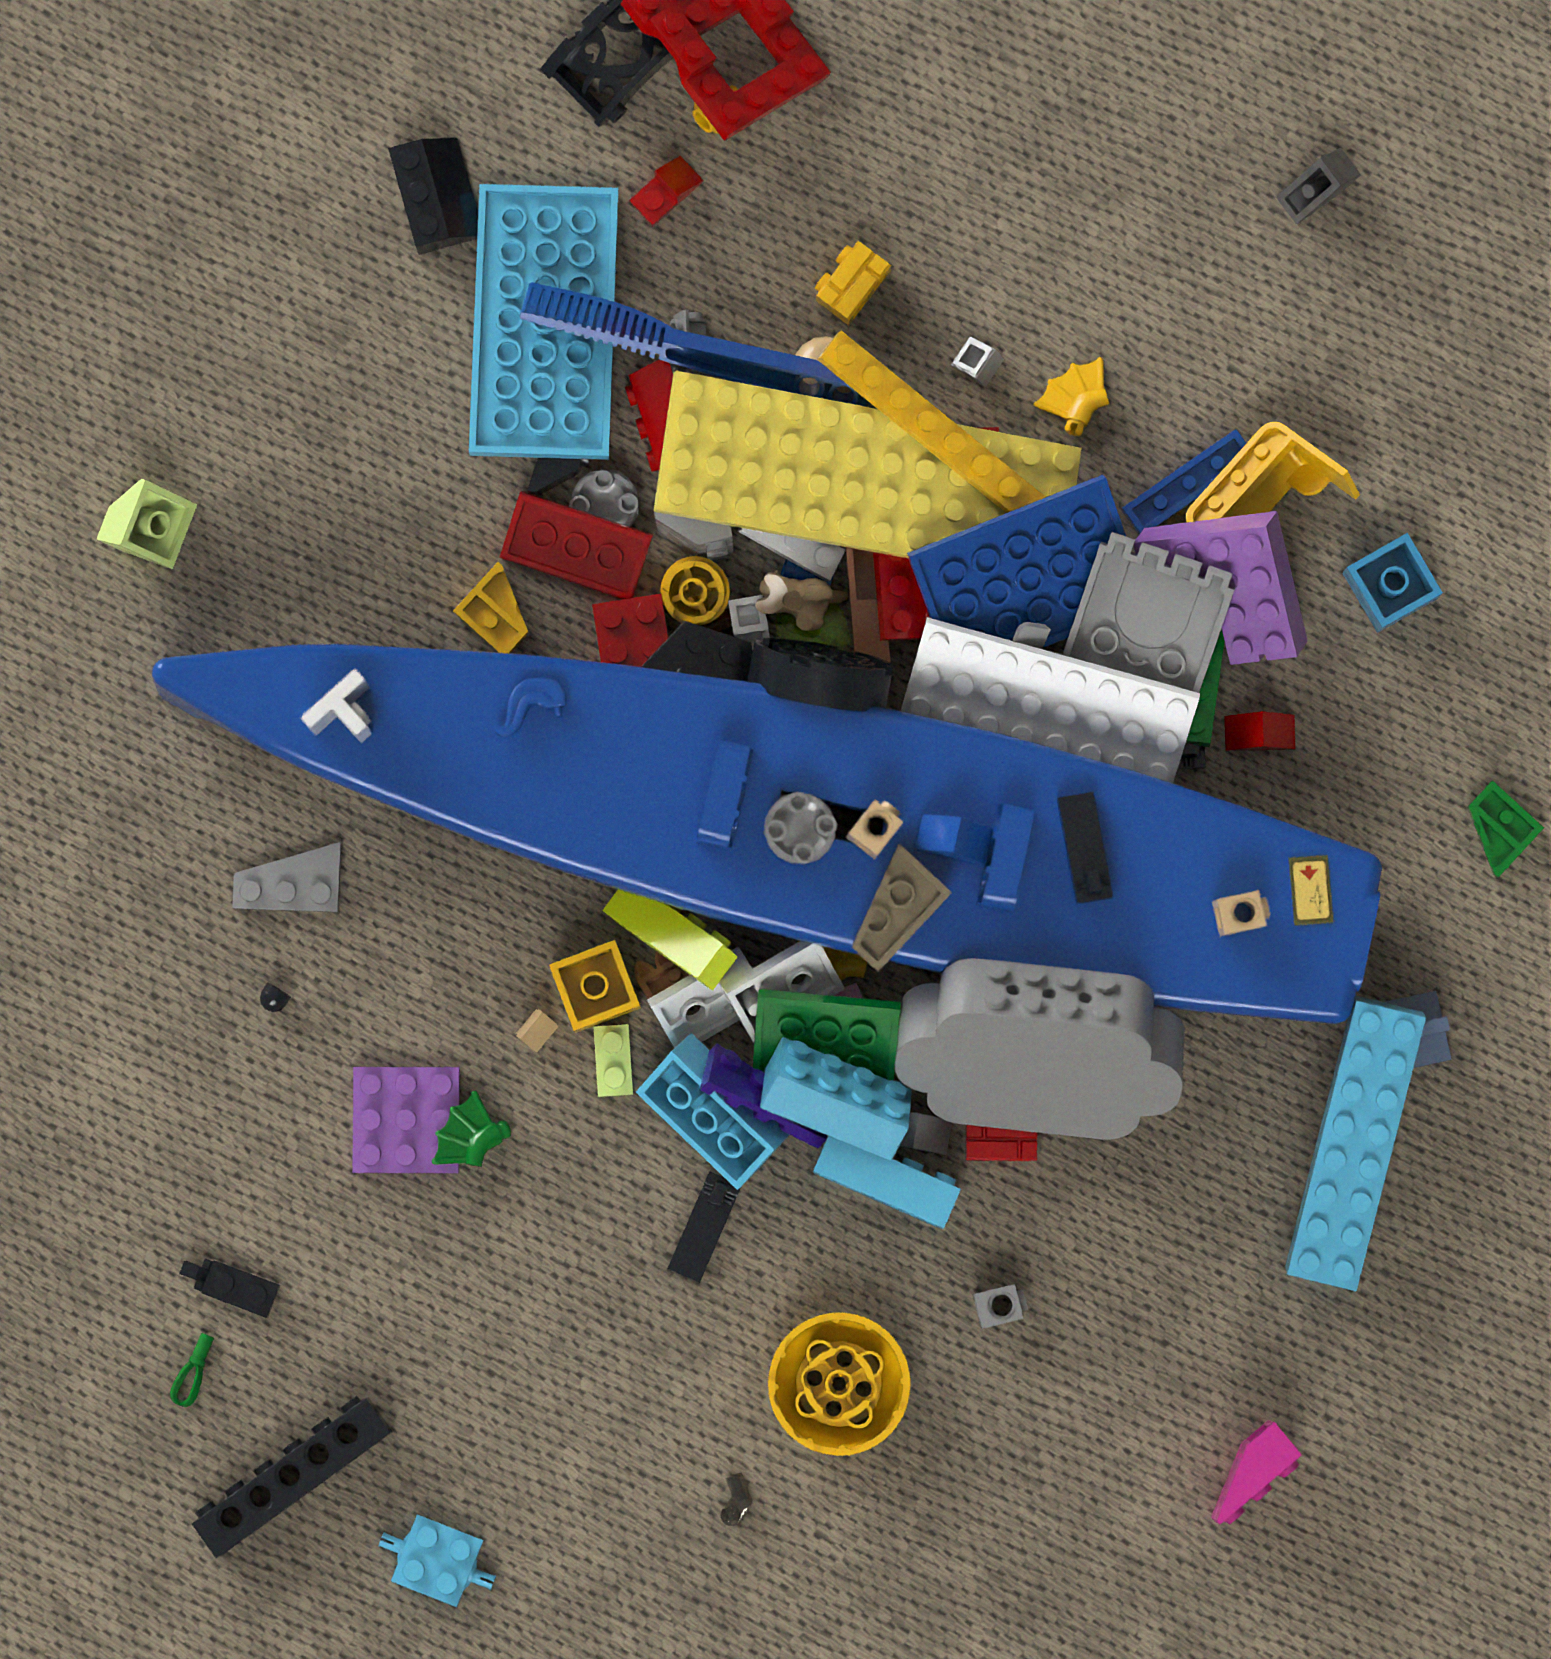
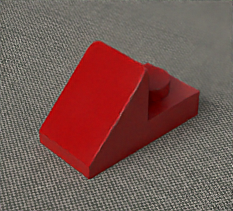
M681 156L654 171L655 177L629 200L630 204L652 227L704 182Z

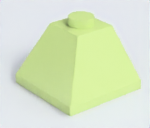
M141 479L109 506L97 540L126 553L173 569L197 504L147 480Z

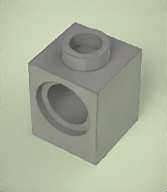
M1015 1284L972 1294L981 1329L1024 1319L1022 1311L1028 1310L1023 1289L1017 1291ZM998 1295L1008 1297L1011 1302V1310L1004 1316L996 1315L991 1308L992 1300Z

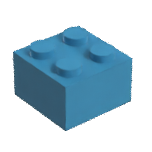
M1408 533L1351 564L1342 573L1377 633L1437 600L1443 594Z

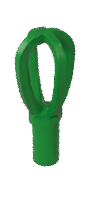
M201 1333L193 1354L189 1358V1362L180 1370L171 1387L170 1398L174 1404L181 1407H189L195 1402L202 1383L203 1367L206 1364L205 1359L213 1343V1337ZM196 1367L190 1394L186 1400H180L178 1398V1391L189 1371Z

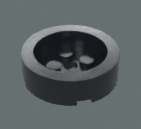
M763 638V641L756 639L754 642L747 682L761 684L768 694L792 701L842 710L867 711L874 706L887 707L894 665L882 658L855 651L854 654L837 649L838 646L795 639Z

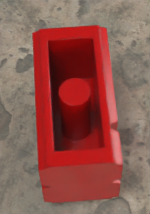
M965 1125V1161H1037V1132Z

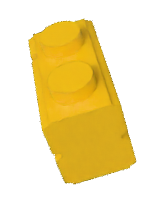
M857 241L853 248L847 245L841 251L835 261L839 264L832 275L826 272L814 288L818 291L816 302L848 326L891 271V265L859 241Z

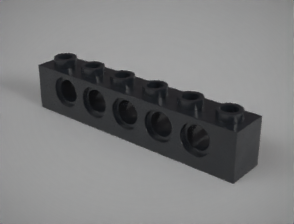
M356 1396L340 1408L344 1413L333 1422L327 1417L311 1429L315 1434L304 1443L300 1438L296 1439L282 1450L286 1456L274 1464L271 1459L267 1460L253 1471L257 1476L245 1485L241 1479L224 1492L228 1497L216 1506L212 1500L195 1513L199 1519L194 1521L192 1525L216 1559L393 1432L369 1397L361 1401ZM344 1423H352L358 1430L357 1439L353 1443H346L340 1438L339 1430ZM317 1443L325 1445L329 1451V1457L324 1464L315 1463L310 1456L311 1448ZM288 1464L296 1466L300 1472V1478L294 1485L285 1483L281 1476L283 1468ZM259 1485L267 1487L271 1493V1499L265 1506L258 1505L253 1500V1491ZM230 1506L239 1509L242 1515L241 1522L236 1527L229 1526L224 1520V1512Z

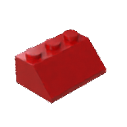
M656 360L628 375L631 385L625 386L630 406L637 405L641 418L635 419L640 438H648L651 451L645 452L651 472H659L673 381L670 363L662 360Z

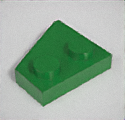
M1493 780L1467 806L1492 873L1496 878L1512 864L1544 829L1539 822Z

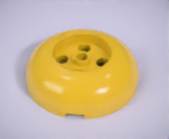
M827 1313L801 1323L781 1342L775 1352L769 1370V1398L777 1420L783 1429L799 1444L822 1454L835 1456L853 1455L878 1445L898 1426L909 1400L910 1372L899 1344L879 1324L856 1314ZM842 1351H847L852 1356V1362L847 1367H842L837 1363V1355ZM816 1370L821 1373L822 1382L819 1385L812 1386L807 1382V1375L810 1371ZM842 1377L845 1379L846 1385L843 1390L838 1391L833 1388L834 1378ZM866 1381L870 1384L871 1393L868 1396L861 1397L856 1393V1386L859 1382ZM832 1400L838 1401L841 1404V1412L837 1416H831L826 1412V1405Z

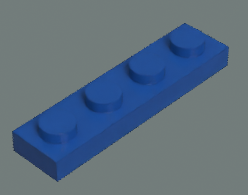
M1237 429L1233 430L1122 507V512L1139 535L1144 528L1161 525L1193 503L1245 446L1246 442Z

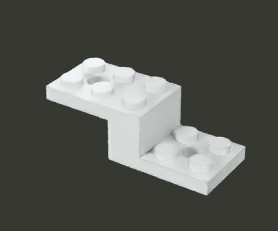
M799 941L753 969L740 948L737 947L732 952L738 958L713 991L689 975L647 999L674 1048L691 1033L700 1042H703L739 1020L754 1043L759 989L835 996L845 990L823 947ZM807 974L801 983L791 984L797 975ZM701 1005L697 1013L686 1015L690 1007Z

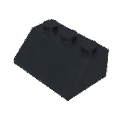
M458 138L419 139L388 148L418 255L477 239L478 209Z

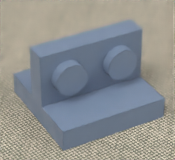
M1436 991L1385 1002L1422 1011L1426 1017L1413 1068L1452 1060L1446 1032L1450 1030L1447 1016L1442 1017Z

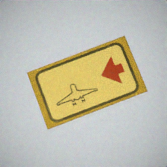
M1328 855L1289 858L1294 925L1334 923Z

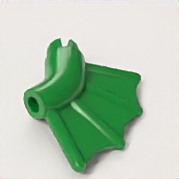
M472 1091L470 1097L464 1103L450 1107V1114L446 1125L441 1130L435 1132L438 1138V1150L432 1159V1163L434 1165L465 1163L471 1166L482 1167L486 1152L501 1144L503 1139L511 1136L510 1126L504 1120H500L496 1124L492 1122L478 1092Z

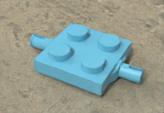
M418 1514L411 1531L403 1540L383 1532L381 1538L394 1544L392 1545L380 1540L378 1546L398 1553L397 1566L391 1582L454 1607H458L464 1590L471 1582L491 1590L493 1584L480 1578L482 1577L494 1582L496 1576L476 1569L477 1556L483 1540Z

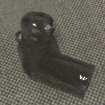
M742 1472L725 1478L732 1496L725 1508L722 1509L720 1518L727 1526H736L743 1522L752 1506V1498Z

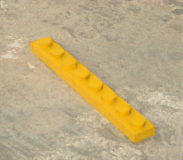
M842 330L835 335L817 359L1005 513L1046 497Z

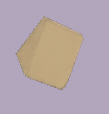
M536 1009L516 1032V1036L534 1052H538L558 1028V1025L540 1009Z

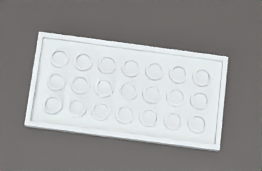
M927 617L901 712L1008 735L1173 783L1199 702L1200 693Z

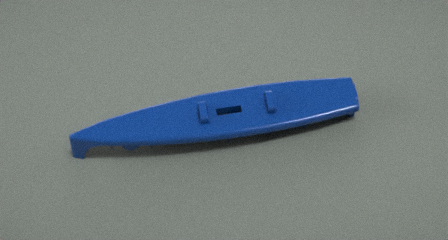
M301 644L165 657L158 660L152 669V677L158 694L162 699L195 718L209 721L313 775L494 848L581 878L712 919L860 955L852 948V944L899 843L952 893L893 955L889 962L942 973L949 965L960 960L986 959L1123 974L1142 980L1152 989L1155 1007L1338 1024L1350 1017L1356 992H1359L1363 981L1380 901L1378 887L1382 865L1376 855L1243 806L1161 779L1008 735L874 706L867 711H851L801 703L770 695L758 683L621 664L527 654L350 644ZM356 669L365 679L369 689L355 702L371 720L367 726L372 734L361 743L342 721L336 717L315 736L301 719V716ZM539 677L558 681L566 692L565 707H561L562 716L560 718L555 716L554 709L546 710L544 707L534 705L527 709L523 724L518 733L513 736L503 737L494 732L496 725L502 727L506 724L509 699L514 688L524 680ZM796 792L811 794L822 800L825 804L866 812L874 800L880 804L886 801L901 813L898 818L903 821L901 827L875 860L854 843L834 839L828 852L818 860L807 864L789 863L779 858L768 846L764 833L765 818L771 807L779 801L780 794L791 795ZM1093 792L1113 898L1076 905L1057 798ZM922 815L962 817L993 829L986 865L915 850ZM884 821L880 836L884 835L887 831ZM1323 859L1327 864L1331 917L1327 920L1300 922L1295 916L1291 864L1294 861ZM1259 890L1260 897H1265L1269 906L1270 918L1265 919L1267 926L1220 937L1212 902L1217 899ZM1238 903L1234 909V915L1238 921L1247 923L1251 918V910L1246 904Z

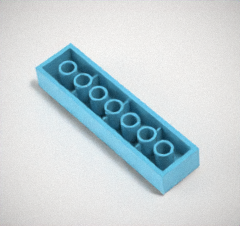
M1355 996L1352 1013L1347 1019L1285 1269L1287 1275L1357 1291L1426 1020L1422 1011Z

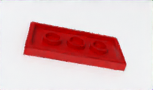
M520 491L499 558L621 599H629L635 595L654 535L525 491Z

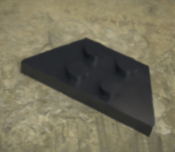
M683 621L641 667L747 682L753 648L751 642Z

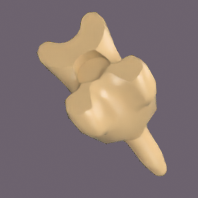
M778 570L765 574L764 580L761 581L759 589L765 598L758 599L755 606L763 614L783 612L792 614L796 618L797 627L804 631H813L823 626V617L827 612L829 603H841L847 600L849 595L844 591L832 590L831 586L824 580L818 578H807L804 580L782 576Z

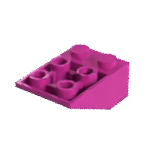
M1266 1421L1240 1444L1211 1516L1214 1522L1218 1524L1225 1522L1230 1525L1245 1512L1242 1506L1250 1499L1256 1502L1272 1489L1269 1484L1277 1476L1284 1479L1300 1465L1296 1460L1302 1454L1275 1422Z

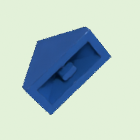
M923 814L915 850L986 865L993 829L962 817Z

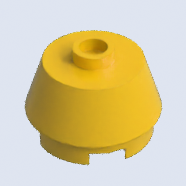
M689 556L676 561L668 568L661 582L660 591L663 605L667 612L681 623L687 621L699 626L711 623L723 613L729 601L730 587L726 574L720 566L705 557Z

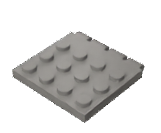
M1112 532L1108 544L1100 543L1063 655L1199 693L1235 591L1234 587L1229 586L1233 573L1209 565L1206 576H1199L1203 563L1175 554L1170 566L1165 564L1169 551L1142 542L1139 552L1136 554L1132 552L1135 539Z

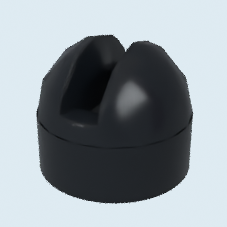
M267 982L261 992L260 1002L265 1010L277 1012L287 1005L291 996Z

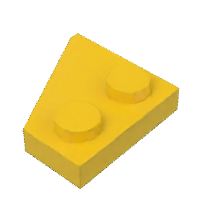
M499 562L490 569L453 610L454 614L498 653H511L529 634L503 566Z

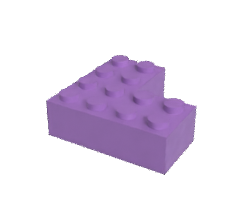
M1277 511L1144 528L1136 538L1134 544L1136 554H1138L1143 542L1169 551L1165 564L1170 566L1175 554L1203 563L1199 576H1206L1209 565L1233 573L1229 586L1234 587L1235 591L1222 626L1230 665L1259 662L1264 655H1266L1267 660L1297 657L1308 640Z

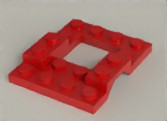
M623 0L621 2V6L640 31L658 38L675 59L682 86L724 141L821 83L831 74L830 70L790 19L794 11L786 0ZM740 13L779 65L733 92L714 67L713 63L717 57L701 38V35Z

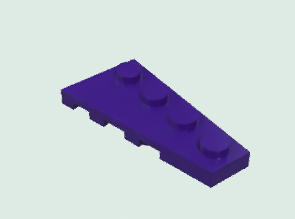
M716 1043L708 1052L700 1091L708 1095L715 1091L725 1096L724 1103L736 1109L742 1104L752 1109L754 1118L765 1123L774 1120L778 1122L781 1131L819 1149L827 1140V1135L760 1108L765 1073L759 1069H754L742 1061L734 1051L726 1050Z

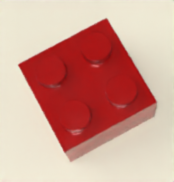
M661 594L592 604L601 662L641 667L658 647L668 639Z

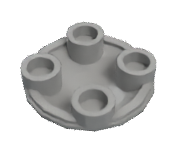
M600 469L589 472L578 481L572 492L569 507L631 527L638 516L640 500L636 487L628 477L615 470Z
M796 792L782 797L771 807L765 818L764 833L768 846L779 858L789 863L807 864L818 860L828 852L835 839L837 823L831 810L822 800L811 794Z

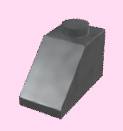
M1339 148L1319 158L1277 195L1276 198L1297 225L1343 192L1361 174L1342 148Z

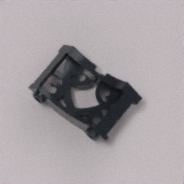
M609 0L606 5L601 2L581 21L584 27L580 31L577 30L572 38L568 39L566 37L540 68V71L548 79L553 77L595 119L594 123L598 127L608 121H611L613 124L617 122L627 111L626 103L654 74L673 59L672 55L658 38L642 33V47L638 62L615 66L602 65L607 53L606 39L601 31L605 26L624 33L639 30L634 22L624 24L619 21V15L622 12H626L621 6L623 0ZM589 44H597L600 48L595 63H591L594 53L588 54L585 51ZM654 46L657 47V48H659V49H662V50L652 59ZM566 68L587 76L584 84L582 85ZM633 77L624 87L622 86L620 79ZM595 78L600 79L598 85L600 96L605 88H611L614 91L613 98L604 107L588 91Z

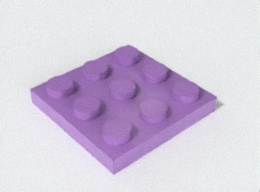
M354 1067L352 1173H459V1163L434 1165L432 1159L438 1150V1138L435 1132L441 1130L446 1125L450 1114V1107L460 1105V1068Z

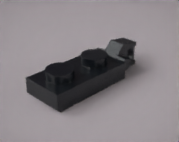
M205 1259L202 1266L184 1260L179 1273L196 1280L194 1289L201 1291L202 1294L265 1318L269 1317L280 1285L216 1260Z

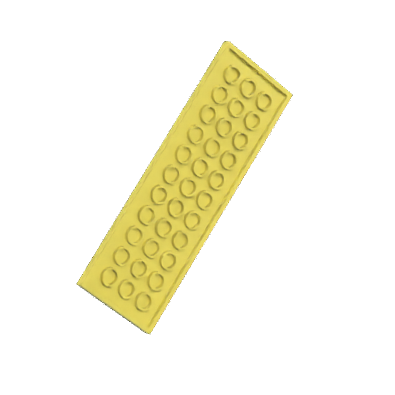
M676 371L673 374L653 512L908 558L907 553L1006 514L878 409L682 371ZM957 424L1044 496L1048 497L1077 485L1082 448Z

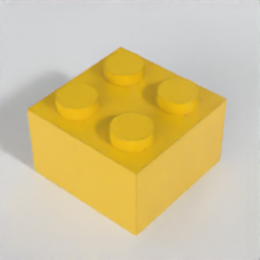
M615 940L549 964L575 1033L641 1008Z

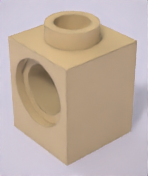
M874 800L846 838L875 860L901 827L903 821L898 818L901 813L886 801L880 804ZM873 818L883 820L887 827L886 833L881 836L872 835L868 831L867 822Z
M1259 890L1217 899L1212 902L1220 937L1267 926L1265 919L1270 918L1267 899L1260 897ZM1238 903L1246 904L1251 910V918L1247 923L1238 921L1234 915V909Z

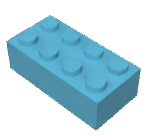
M691 1033L667 1055L636 1093L738 1190L759 1170L789 1137V1134L781 1131L778 1122L774 1120L765 1123L754 1118L752 1109L742 1104L736 1109L724 1103L725 1096L715 1091L711 1095L700 1091L710 1050Z
M782 1037L765 1068L760 1108L891 1161L909 1129L912 1089L905 1087V1085L898 1081H890L877 1076L864 1067H855L843 1062L835 1055L824 1054L811 1049L803 1042L792 1041Z
M828 1136L813 1170L814 1174L940 1229H944L961 1190L954 1186L957 1181L956 1179L940 1172H936L935 1176L932 1177L922 1172L924 1165L904 1157L902 1163L893 1159L890 1161L831 1136Z

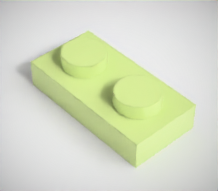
M629 1024L593 1026L598 1097L633 1095Z

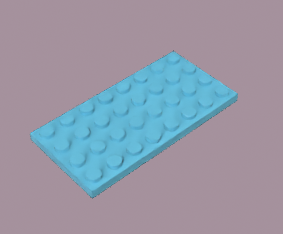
M480 184L469 456L609 460L613 342L608 341L607 345L603 344L601 339L597 342L593 341V337L586 339L582 334L579 337L574 332L569 334L565 332L566 330L561 329L559 331L554 327L549 328L546 325L531 323L520 319V312L528 285L531 282L615 302L618 188Z

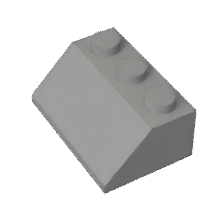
M654 512L658 534L689 554L705 557L717 563L727 560V554L734 552L733 536L729 525Z

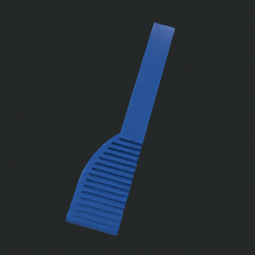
M532 282L528 285L520 312V319L534 322L538 325H546L549 328L554 327L559 331L561 329L566 330L565 332L569 334L574 332L579 337L582 334L586 339L593 337V341L597 342L601 339L603 344L607 345L608 341L613 342L612 346L614 347L621 344V349L624 350L629 346L631 347V352L636 353V349H641L640 354L644 356L646 351H648L651 358H654L656 353L659 354L658 360L730 381L877 409L818 360L677 330L648 314L600 297ZM813 378L818 383L807 384L803 381V379ZM844 386L850 388L852 391L848 393H842L838 391L836 388Z

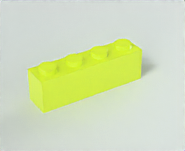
M618 889L602 911L624 929L713 991L738 958L737 955L728 949L731 942L716 930L711 935L704 931L707 925L691 913L687 918L680 914L683 909Z

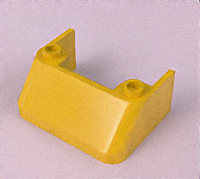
M1269 422L1254 434L1187 510L1186 521L1195 522L1270 512L1291 488L1302 495L1312 496L1320 493L1329 482H1332L1355 500L1360 496V493L1348 470L1284 424Z

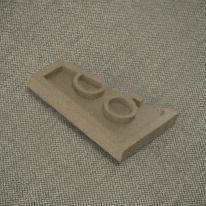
M899 843L852 944V948L878 972L952 893Z

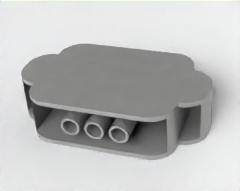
M964 959L949 965L942 972L940 983L918 985L910 989L903 996L900 1008L895 1072L899 1080L906 1086L920 1092H926L927 1104L930 1110L936 1116L948 1122L1093 1139H1117L1133 1132L1139 1124L1140 1116L1164 1114L1178 1104L1183 1085L1185 1027L1181 1019L1174 1013L1163 1008L1154 1007L1152 989L1145 982L1133 976L986 959Z

